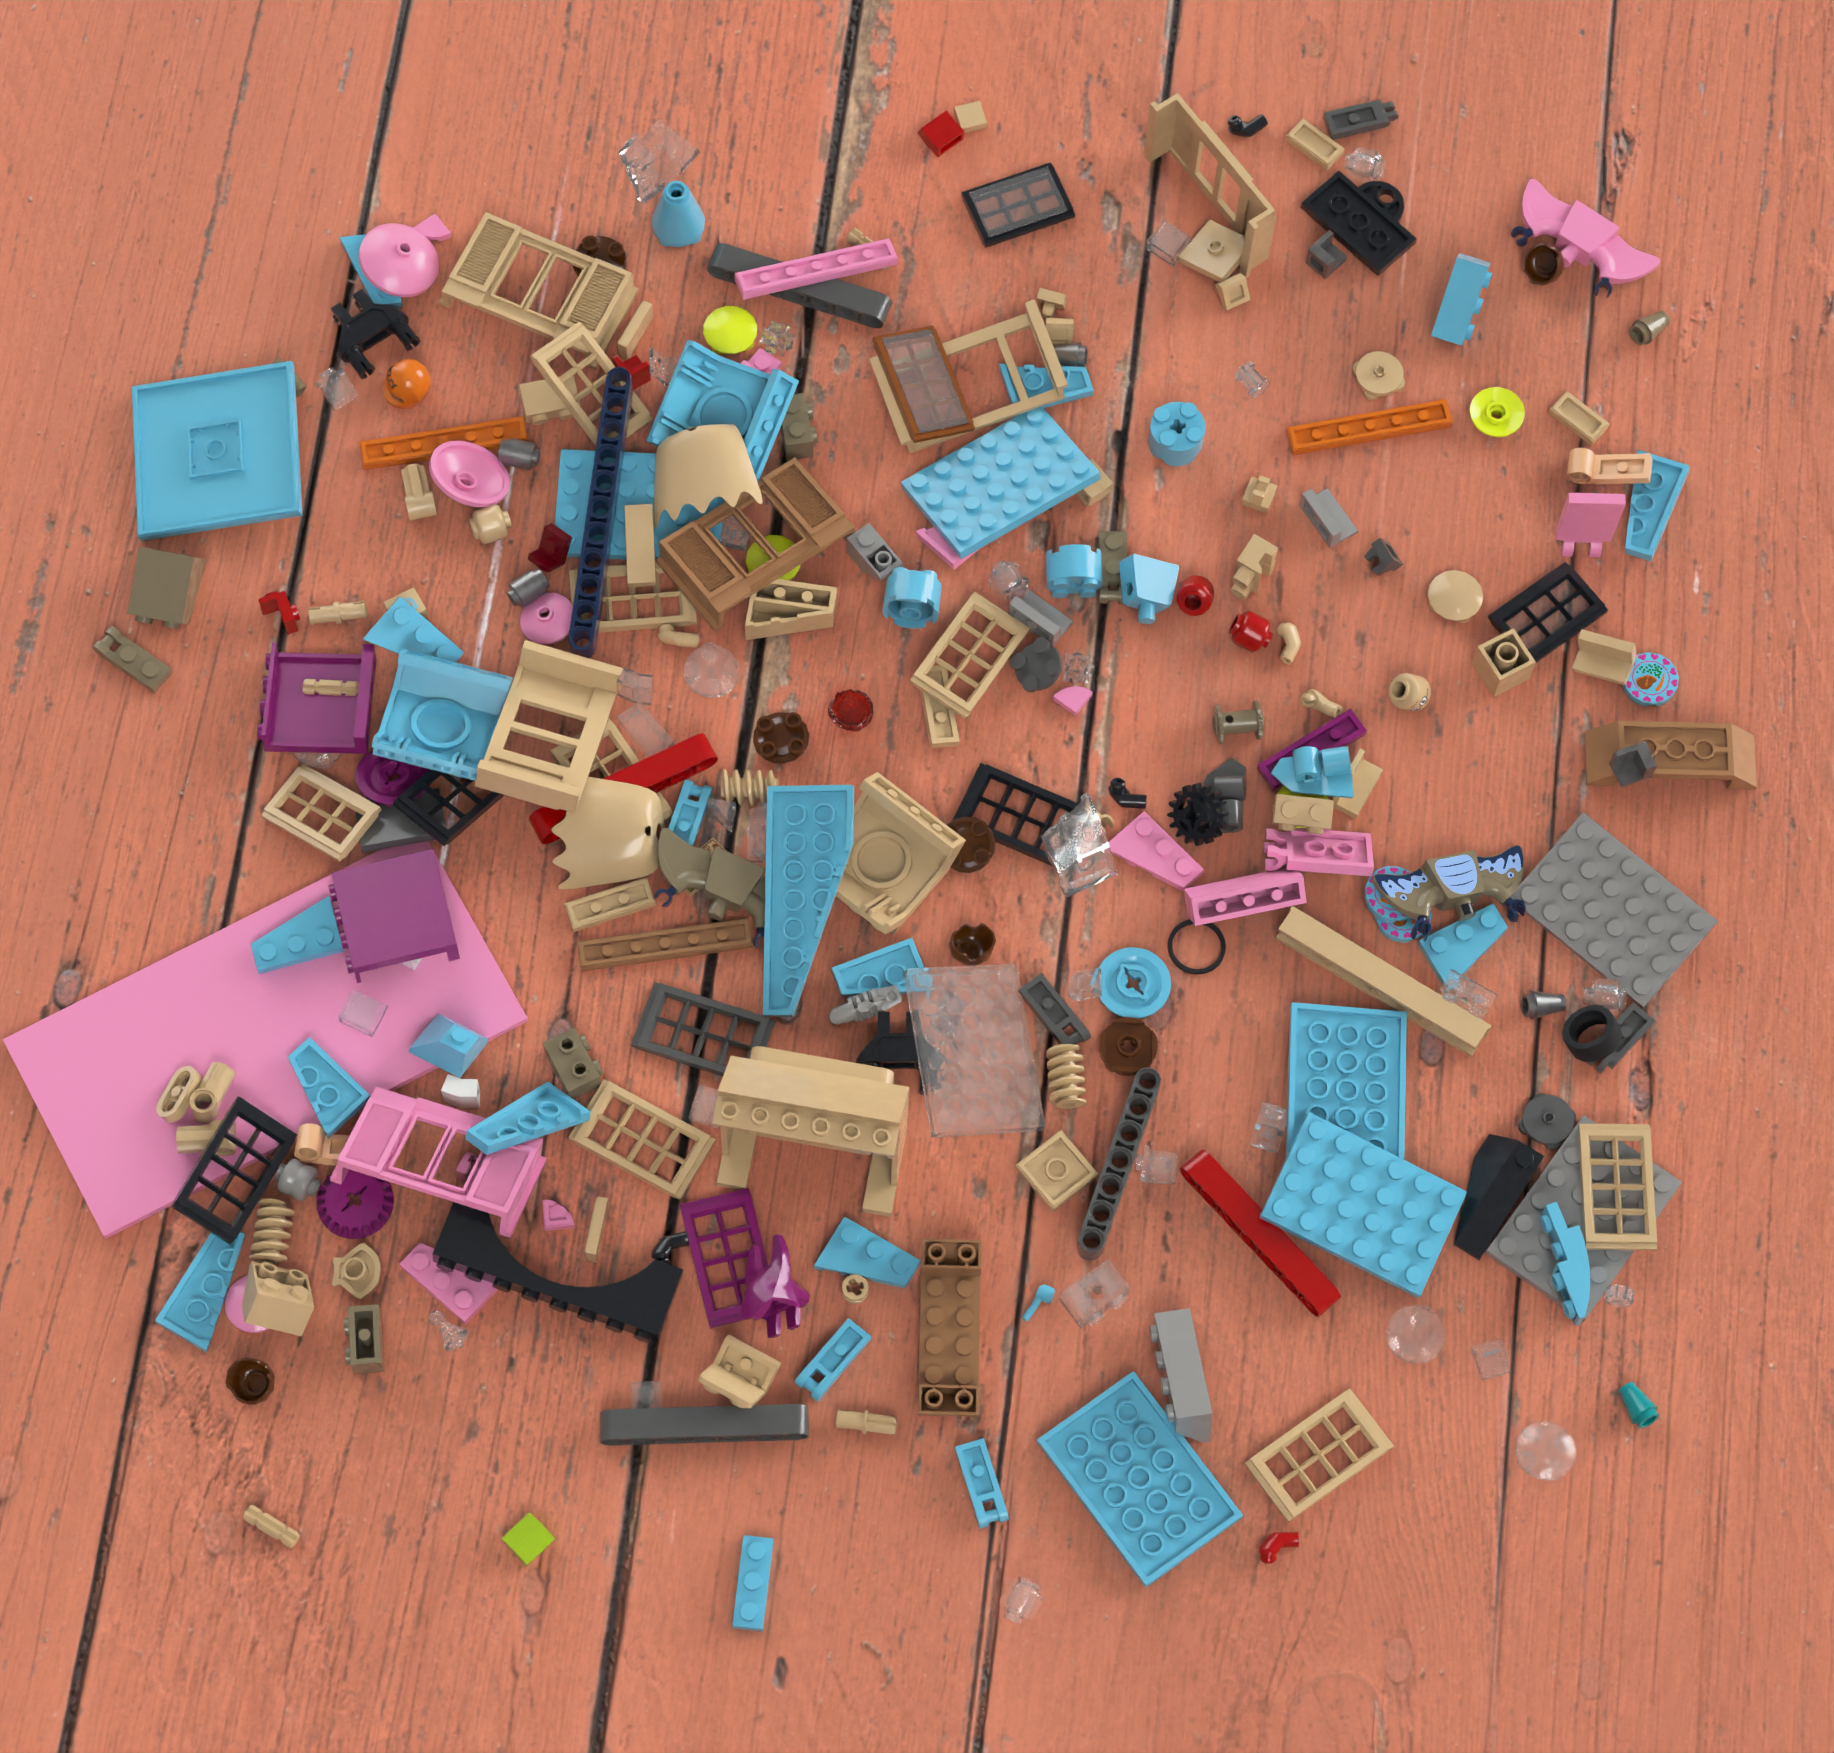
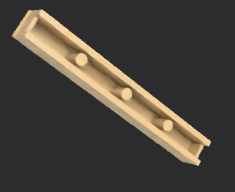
M1291 906L1289 914L1278 929L1279 933L1276 936V940L1392 1010L1407 1012V1019L1470 1057L1473 1056L1483 1038H1486L1492 1025L1294 906Z

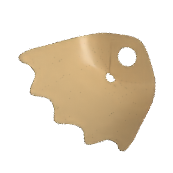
M710 424L690 427L660 442L655 457V528L658 526L663 510H666L670 517L676 521L684 505L691 504L700 513H705L710 502L716 497L723 498L731 507H735L740 494L747 492L757 503L762 504L760 488L746 446L738 428L734 424Z
M588 777L576 813L566 811L565 818L551 829L566 845L565 851L554 858L552 862L570 872L569 878L562 882L558 888L577 889L622 882L654 873L659 868L658 840L656 837L657 825L660 824L661 830L665 828L662 806L657 794L648 788L634 784ZM647 826H650V836L645 834Z

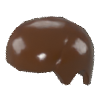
M1540 243L1531 247L1525 256L1523 269L1529 277L1530 283L1548 285L1555 282L1564 270L1563 255L1552 244Z
M966 923L952 933L949 947L953 958L968 966H978L990 958L996 938L994 932L986 924L980 923L976 927H971Z
M244 1357L235 1361L228 1369L226 1387L239 1402L256 1405L266 1401L273 1392L275 1376L271 1368L264 1361Z

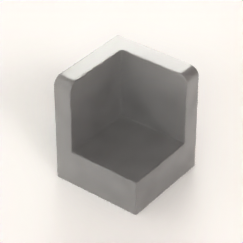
M1330 230L1308 249L1306 264L1324 279L1328 278L1342 265L1347 257L1332 244L1334 233Z
M1645 741L1614 752L1609 762L1620 787L1652 777L1657 767Z

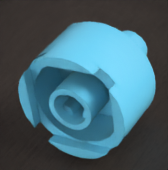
M1171 402L1158 407L1154 411L1148 436L1149 449L1154 457L1160 458L1165 461V464L1170 466H1183L1195 459L1202 449L1206 429L1204 418L1197 410V407L1190 402Z
M1071 544L1059 546V552L1053 554L1052 549L1046 552L1047 589L1052 591V597L1065 598L1070 593H1080V597L1083 598L1096 596V590L1100 589L1103 585L1100 549L1097 548L1096 552H1093L1089 545Z
M904 567L894 568L892 574L886 580L882 610L884 617L888 620V616L894 619V624L912 629L924 628L926 623L930 621L934 624L939 616L942 585L937 579V574L932 570L916 571L908 570Z

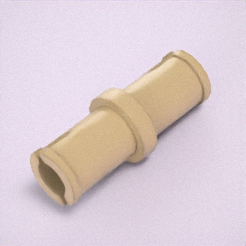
M365 600L344 604L338 601L334 602L333 605L309 607L311 625L335 621L336 624H341L343 620L368 618Z

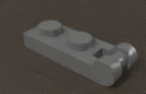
M1042 973L1019 989L1018 994L1059 1045H1076L1079 1042L1084 1043L1091 1038L1088 1029ZM1071 1026L1074 1032L1067 1036L1063 1030Z

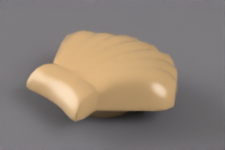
M365 1243L357 1245L343 1258H333L334 1275L332 1286H343L356 1298L363 1299L379 1284L381 1275L380 1259Z

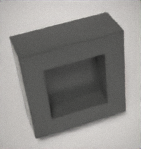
M1382 538L1371 544L1372 548L1364 555L1369 562L1379 558V564L1373 568L1374 573L1377 575L1390 570L1395 571L1403 565L1391 544Z

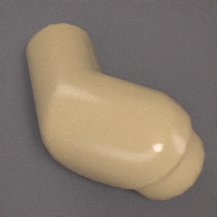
M1290 622L1281 623L1277 628V634L1280 638H1284L1286 645L1279 659L1285 664H1292L1301 647V639L1295 625Z
M663 624L659 627L658 638L662 643L697 648L699 643L698 634L675 632L671 624Z
M1306 690L1301 696V703L1307 708L1311 707L1333 718L1342 714L1343 707L1329 701L1317 690Z

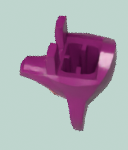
M777 1234L773 1236L772 1257L769 1266L762 1267L759 1247L755 1245L750 1247L745 1271L746 1291L741 1308L742 1315L750 1319L766 1320L768 1338L780 1336V1312L782 1311L786 1312L787 1329L793 1330L799 1327L801 1308H804L810 1301L808 1291L800 1287L790 1275L788 1248L783 1236Z

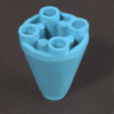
M672 181L661 194L652 214L651 226L654 235L658 238L661 245L684 247L700 241L705 228V217L689 188L681 181Z

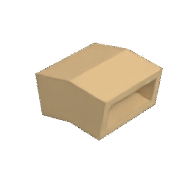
M1090 459V462L1100 472L1101 479L1076 493L1087 507L1098 502L1114 490L1113 482L1093 459Z

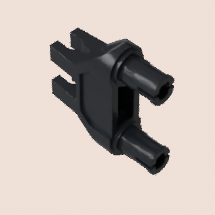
M361 289L353 294L356 300L355 305L360 313L351 317L341 303L333 306L331 311L334 314V321L341 329L339 357L343 362L350 363L361 379L367 378L365 372L370 376L375 371V368L367 360L363 352L392 334L398 337L408 351L413 349L410 345L411 343L416 347L421 340L409 327L408 317L403 311L390 306L374 304L364 290Z
M918 1011L906 1012V1033H890V1012H878V1034L863 1049L856 1059V1063L886 1069L919 1070V1094L927 1095V1084H929L930 1095H936L938 1093L937 1070L941 1066V1058L932 1046L918 1033Z

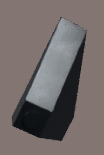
M1492 1134L1488 1135L1473 1159L1466 1189L1467 1194L1454 1241L1456 1247L1480 1260L1544 1158L1542 1154L1519 1140Z

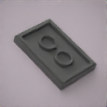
M439 788L433 789V790H435L438 794H440V789H439ZM426 791L423 792L421 798H415L413 801L427 813L440 803ZM380 804L379 806L382 810L379 812L377 819L361 837L360 845L363 853L436 839L393 805L388 808L386 804ZM442 807L432 817L446 827ZM356 812V818L358 823L359 820L363 817V815Z

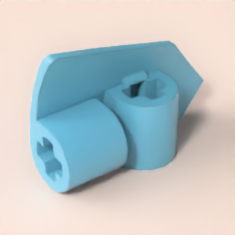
M1311 746L1297 748L1293 751V757L1281 758L1271 772V775L1291 793L1342 798L1354 797L1348 746L1322 749V751H1318L1317 748Z

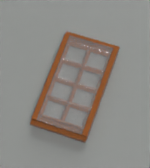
M934 326L873 337L875 351L910 438L914 443L974 431V421Z

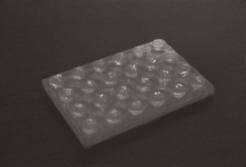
M1017 963L906 969L904 978L931 1138L1043 1131L1046 1125L1023 996L1019 992L1021 985Z

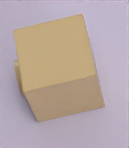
M1514 628L1479 645L1472 661L1473 667L1493 698L1529 680L1536 663Z

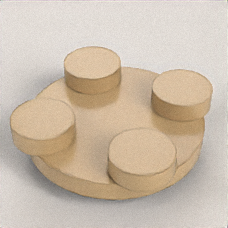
M1375 351L1368 353L1353 365L1352 372L1356 377L1358 385L1364 390V397L1368 400L1373 401L1379 396L1399 392L1405 386L1403 367L1399 360L1388 352Z

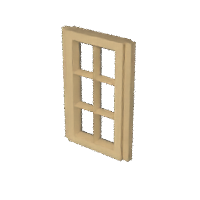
M302 764L300 767L298 766L264 808L261 816L263 819L340 862L346 858L377 819L382 809L380 806ZM302 781L319 790L310 802L293 794ZM323 794L341 803L332 815L315 806ZM288 798L305 806L297 818L280 810ZM346 806L363 815L354 828L337 819ZM310 810L328 819L319 831L302 822ZM333 823L350 832L341 844L324 835Z

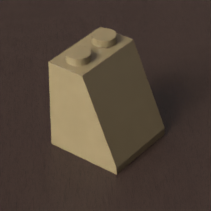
M139 547L127 614L136 615L135 621L152 624L153 619L163 620L162 626L179 629L180 624L189 625L207 559Z

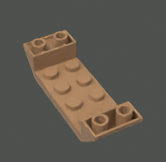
M1615 721L1587 730L1584 733L1587 786H1615L1617 779L1609 765L1613 753L1645 741L1657 765L1650 778L1727 780L1728 789H1757L1754 735L1732 723Z
M922 1239L918 1415L979 1417L982 1240Z

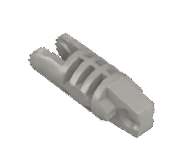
M897 985L871 989L847 998L848 1002L838 1005L834 1009L832 1008L829 1020H831V1023L841 1025V1023H847L855 1020L857 1023L876 1016L878 1012H884L902 1002Z

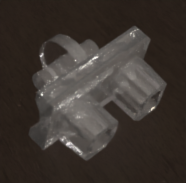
M1452 969L1438 991V994L1442 995L1446 1001L1457 1004L1482 1020L1497 997L1496 993L1478 984L1476 980L1469 979Z

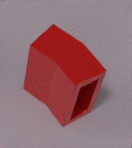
M946 110L918 131V135L927 147L939 157L964 139V130Z

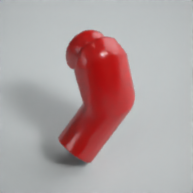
M1276 1532L1270 1534L1259 1547L1260 1560L1263 1563L1271 1564L1277 1560L1276 1554L1281 1548L1299 1547L1298 1532Z

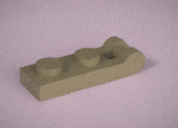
M1099 531L1103 585L1099 589V604H1107L1108 601H1118V604H1124L1122 600L1119 562L1127 558V532ZM1108 586H1118V590H1108Z
M110 626L105 631L106 636L101 641L98 640L92 646V649L99 656L154 694L172 674L170 667L126 638L113 626ZM114 643L120 646L115 652L109 649Z

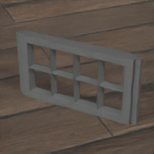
M654 982L631 1047L723 1076L727 1067L723 1065L729 1046L732 1045L748 1050L745 1058L750 1059L752 1047H767L776 1021L763 1015ZM667 997L684 1002L678 1022L660 1017ZM691 1005L708 1010L701 1030L684 1025ZM715 1013L732 1018L726 1037L708 1032ZM739 1020L756 1025L750 1045L732 1040ZM657 1022L675 1027L668 1047L651 1042ZM681 1030L699 1035L692 1055L675 1049ZM706 1037L723 1042L717 1062L699 1057Z

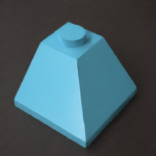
M438 1013L409 1048V1052L460 1078L487 1045L489 1039Z

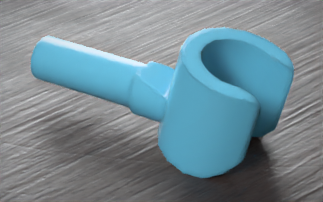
M1047 1285L1039 1286L1032 1304L1021 1318L1028 1322L1041 1301L1050 1304L1054 1297L1055 1289Z

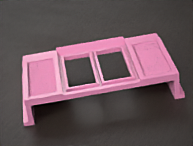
M376 1087L337 1159V1165L330 1177V1181L342 1184L350 1169L501 1217L499 1234L511 1238L547 1158L541 1156L543 1138L538 1137L488 1155L481 1151L463 1189L434 1180L433 1178L455 1133L466 1135L468 1129L486 1118L418 1097L415 1099ZM417 1120L446 1129L423 1176L394 1167Z

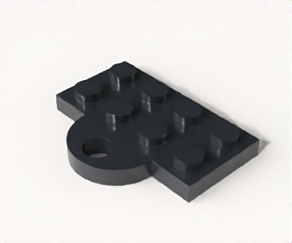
M1337 171L1301 204L1303 211L1326 231H1332L1334 233L1333 237L1377 276L1382 274L1416 243L1417 238L1400 224L1405 206L1403 196L1397 188L1389 183L1370 181L1357 187L1343 173ZM1381 195H1389L1393 198V201L1391 203H1384L1379 197Z

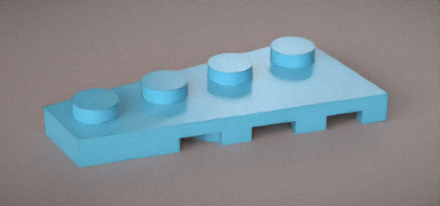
M1637 450V454H1650L1641 450ZM1651 454L1653 461L1650 483L1633 484L1625 544V554L1648 561L1653 559L1690 471V465Z
M240 1232L232 1245H229L210 1233L157 1316L155 1323L207 1353L245 1239V1234Z

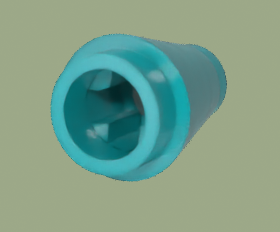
M1634 1382L1627 1383L1619 1389L1618 1392L1621 1395L1632 1424H1637L1642 1429L1658 1419V1407Z

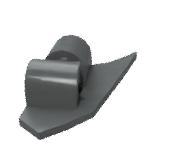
M1231 758L1209 773L1203 785H1211V793L1220 791L1221 794L1218 800L1227 802L1222 809L1229 812L1228 816L1223 817V821L1228 826L1220 829L1222 833H1234L1243 829V801L1246 800V767Z

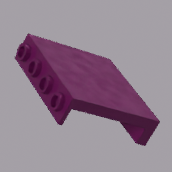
M272 642L271 653H266L265 659L266 670H269L268 676L263 677V693H266V699L260 702V716L263 717V723H258L257 738L262 740L264 752L367 754L377 662L374 644H363L362 654L281 653L278 652L277 643ZM305 679H316V682H319L320 679L341 680L343 683L357 681L359 684L357 696H346L345 693H342L341 696L319 695L317 692L314 695L303 694V681Z
M434 849L332 872L334 884L328 886L332 902L338 901L339 908H335L334 913L337 925L344 926V932H340L339 935L343 950L349 949L350 953L349 956H345L346 966L349 974H355L357 983H361L359 974L361 972L447 952L449 961L460 959Z

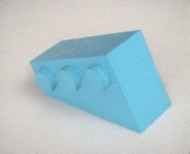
M1459 253L1431 336L1461 346L1465 340L1470 341L1475 325L1470 324L1473 314L1479 315L1484 300L1479 297L1482 288H1488L1492 273L1488 272L1490 262Z

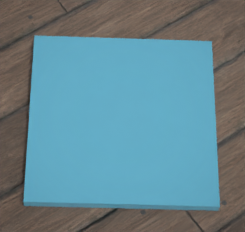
M292 361L132 386L138 538L141 541L303 516L295 368Z

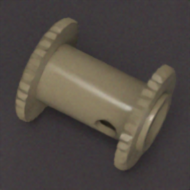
M1257 700L1253 701L1252 709L1222 713L1219 704L1214 706L1212 716L1213 730L1219 744L1224 743V735L1255 732L1257 740L1262 739L1264 719L1262 709Z

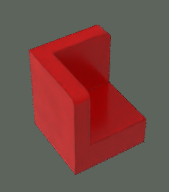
M617 355L612 358V363L615 367H622L629 371L633 390L651 381L649 364L647 362L642 363L637 355L624 362Z

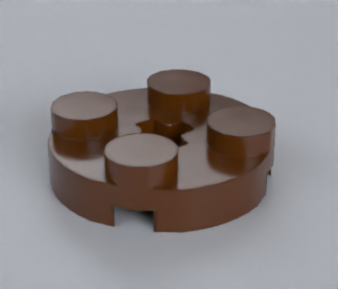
M1123 1017L1113 1021L1102 1032L1099 1042L1100 1057L1106 1069L1123 1076H1134L1140 1069L1150 1068L1156 1058L1158 1049L1157 1037L1153 1030L1151 1031L1145 1025V1022L1133 1017ZM1126 1040H1130L1131 1045L1136 1046L1137 1049L1132 1050L1131 1053H1126L1124 1049H1121L1120 1045H1124Z

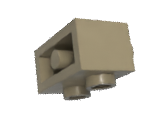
M804 393L793 395L780 427L786 461L794 457L796 459L813 457V444L818 443L816 427H810L809 419H813L811 403L805 402Z
M572 1028L543 1042L544 1052L566 1095L576 1099L599 1088L601 1085L600 1076L603 1075V1071L597 1059L591 1060L587 1052L591 1048L584 1034L579 1036L576 1029Z
M379 1305L348 1307V1318H344L345 1336H349L350 1347H345L346 1365H351L354 1374L384 1372L382 1313Z

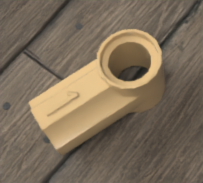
M417 463L407 465L401 470L406 492L405 502L409 520L413 521L437 516L433 494L429 490L424 465H418Z
M212 1062L199 1088L191 1094L190 1106L193 1117L198 1122L210 1123L217 1118L219 1106L236 1076V1072L228 1065L221 1062ZM202 1102L211 1103V1106L207 1109L197 1108Z
M222 1120L212 1121L209 1125L177 1127L176 1143L178 1154L203 1153ZM234 1122L229 1133L236 1137V1123ZM224 1138L215 1154L218 1156L233 1155L236 1153V1145Z

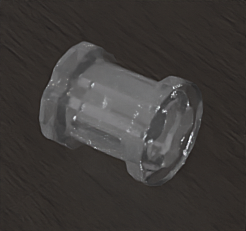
M1252 361L1242 365L1234 374V379L1238 382L1241 381L1249 390L1248 394L1251 398L1262 394L1270 384L1268 378H1263L1258 373Z

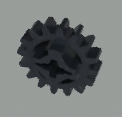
M1196 783L1192 786L1186 785L1182 787V791L1174 793L1177 800L1170 801L1168 804L1174 808L1173 812L1167 813L1168 817L1174 818V822L1169 826L1170 828H1178L1175 836L1178 838L1184 835L1186 844L1194 841L1195 846L1204 844V842L1205 844L1214 842V838L1223 835L1220 829L1228 826L1223 821V817L1228 816L1229 812L1222 809L1227 802L1218 800L1221 794L1220 791L1211 793V785L1203 786V788L1201 783Z

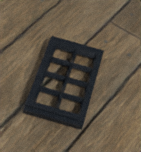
M980 763L953 820L964 816L972 817L980 801L997 809L988 826L992 830L997 843L1057 869L1067 871L1093 816L1081 804L992 766ZM991 779L1007 785L999 803L983 797ZM1013 789L1030 795L1022 813L1005 806ZM1036 798L1053 805L1045 823L1028 816ZM1059 808L1076 815L1068 832L1051 826ZM1002 811L1019 818L1011 836L994 829ZM1025 821L1042 828L1034 846L1017 839ZM1048 831L1065 837L1057 855L1040 849Z
M430 769L398 796L397 800L393 802V806L445 846L452 842L504 795L492 791L481 800L466 788L473 780L467 779L461 784L450 774ZM440 776H443L457 787L446 798H443L429 786ZM423 790L440 802L428 813L412 801ZM461 791L477 803L466 814H463L449 802ZM444 806L460 818L449 829L432 817Z
M238 1096L190 1172L171 1207L229 1245H232L295 1141L297 1134ZM238 1116L256 1128L247 1144L229 1133ZM261 1131L280 1143L271 1159L252 1148ZM224 1138L243 1149L234 1166L215 1154ZM248 1153L266 1164L257 1181L239 1170ZM211 1160L230 1171L221 1188L202 1176ZM235 1175L253 1186L244 1203L226 1192ZM198 1182L217 1193L208 1209H205L189 1198ZM222 1197L240 1208L231 1225L213 1214Z

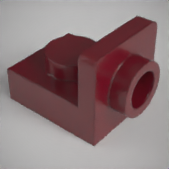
M552 523L544 526L539 548L529 553L528 560L545 572H550L564 565L572 537Z

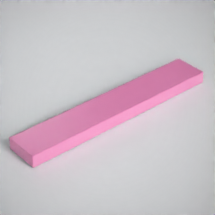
M888 238L735 273V282L744 300L898 265V257Z

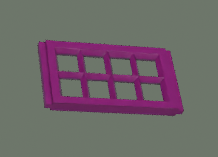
M749 1188L680 1204L709 1327L715 1328L750 1319L741 1313L743 1298L739 1285L745 1284V1277L737 1278L733 1260L748 1257L749 1250L731 1254L727 1238L730 1235L749 1231L752 1246H758L760 1249L762 1267L769 1266ZM743 1207L747 1225L725 1230L721 1212ZM716 1214L720 1231L698 1236L694 1218ZM722 1238L726 1255L704 1260L700 1243ZM728 1262L732 1280L710 1285L706 1267ZM734 1286L738 1304L716 1309L712 1291Z

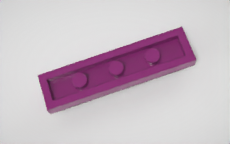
M1349 709L1258 764L1257 770L1272 791L1281 787L1282 784L1271 775V772L1281 758L1293 757L1295 749L1305 746L1315 747L1318 751L1348 746L1365 736L1367 730L1353 711Z

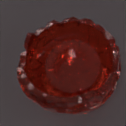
M848 689L847 691H838L828 706V715L831 721L839 728L849 732H857L864 729L871 722L874 715L871 699L860 690L853 691Z

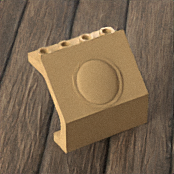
M877 772L864 779L859 788L863 792L854 805V844L835 897L841 899L854 913L860 914L876 930L886 935L889 932L895 934L946 875L966 840Z

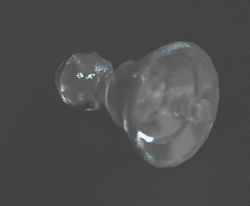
M434 1310L430 1314L429 1321L432 1325L439 1326L444 1349L452 1351L458 1347L462 1348L469 1335L468 1330L444 1321V1312Z

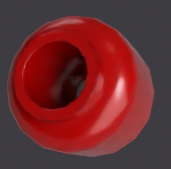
M1193 575L1187 577L1181 583L1177 592L1179 608L1190 616H1199L1206 613L1214 599L1215 590L1212 583L1202 576Z
M1252 611L1237 614L1229 629L1233 643L1250 652L1258 651L1261 646L1266 648L1273 636V633L1269 631V620Z

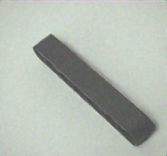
M719 243L714 250L707 271L715 278L736 284L735 273L782 263V261L728 244ZM839 279L768 294L872 328L883 327L892 305V300L885 294Z
M1146 1067L1140 1069L1135 1075L1079 1234L1077 1251L1085 1260L1091 1261L1099 1258L1108 1239L1158 1096L1161 1077L1153 1068ZM1149 1080L1154 1084V1087L1145 1089L1140 1085V1082ZM1134 1106H1140L1144 1109L1145 1113L1135 1115L1130 1109ZM1129 1132L1132 1133L1136 1137V1139L1134 1141L1128 1142L1123 1140L1121 1135L1123 1133ZM1114 1159H1122L1126 1162L1127 1166L1117 1168L1112 1164V1161ZM1106 1185H1112L1117 1189V1193L1108 1195L1104 1193L1102 1188ZM1103 1212L1108 1216V1219L1100 1222L1094 1219L1093 1214ZM1091 1238L1096 1240L1099 1246L1091 1249L1086 1247L1083 1241Z
M803 1404L754 1405L752 1408L708 1406L610 1409L600 1412V1443L603 1445L802 1440L809 1437L808 1406Z

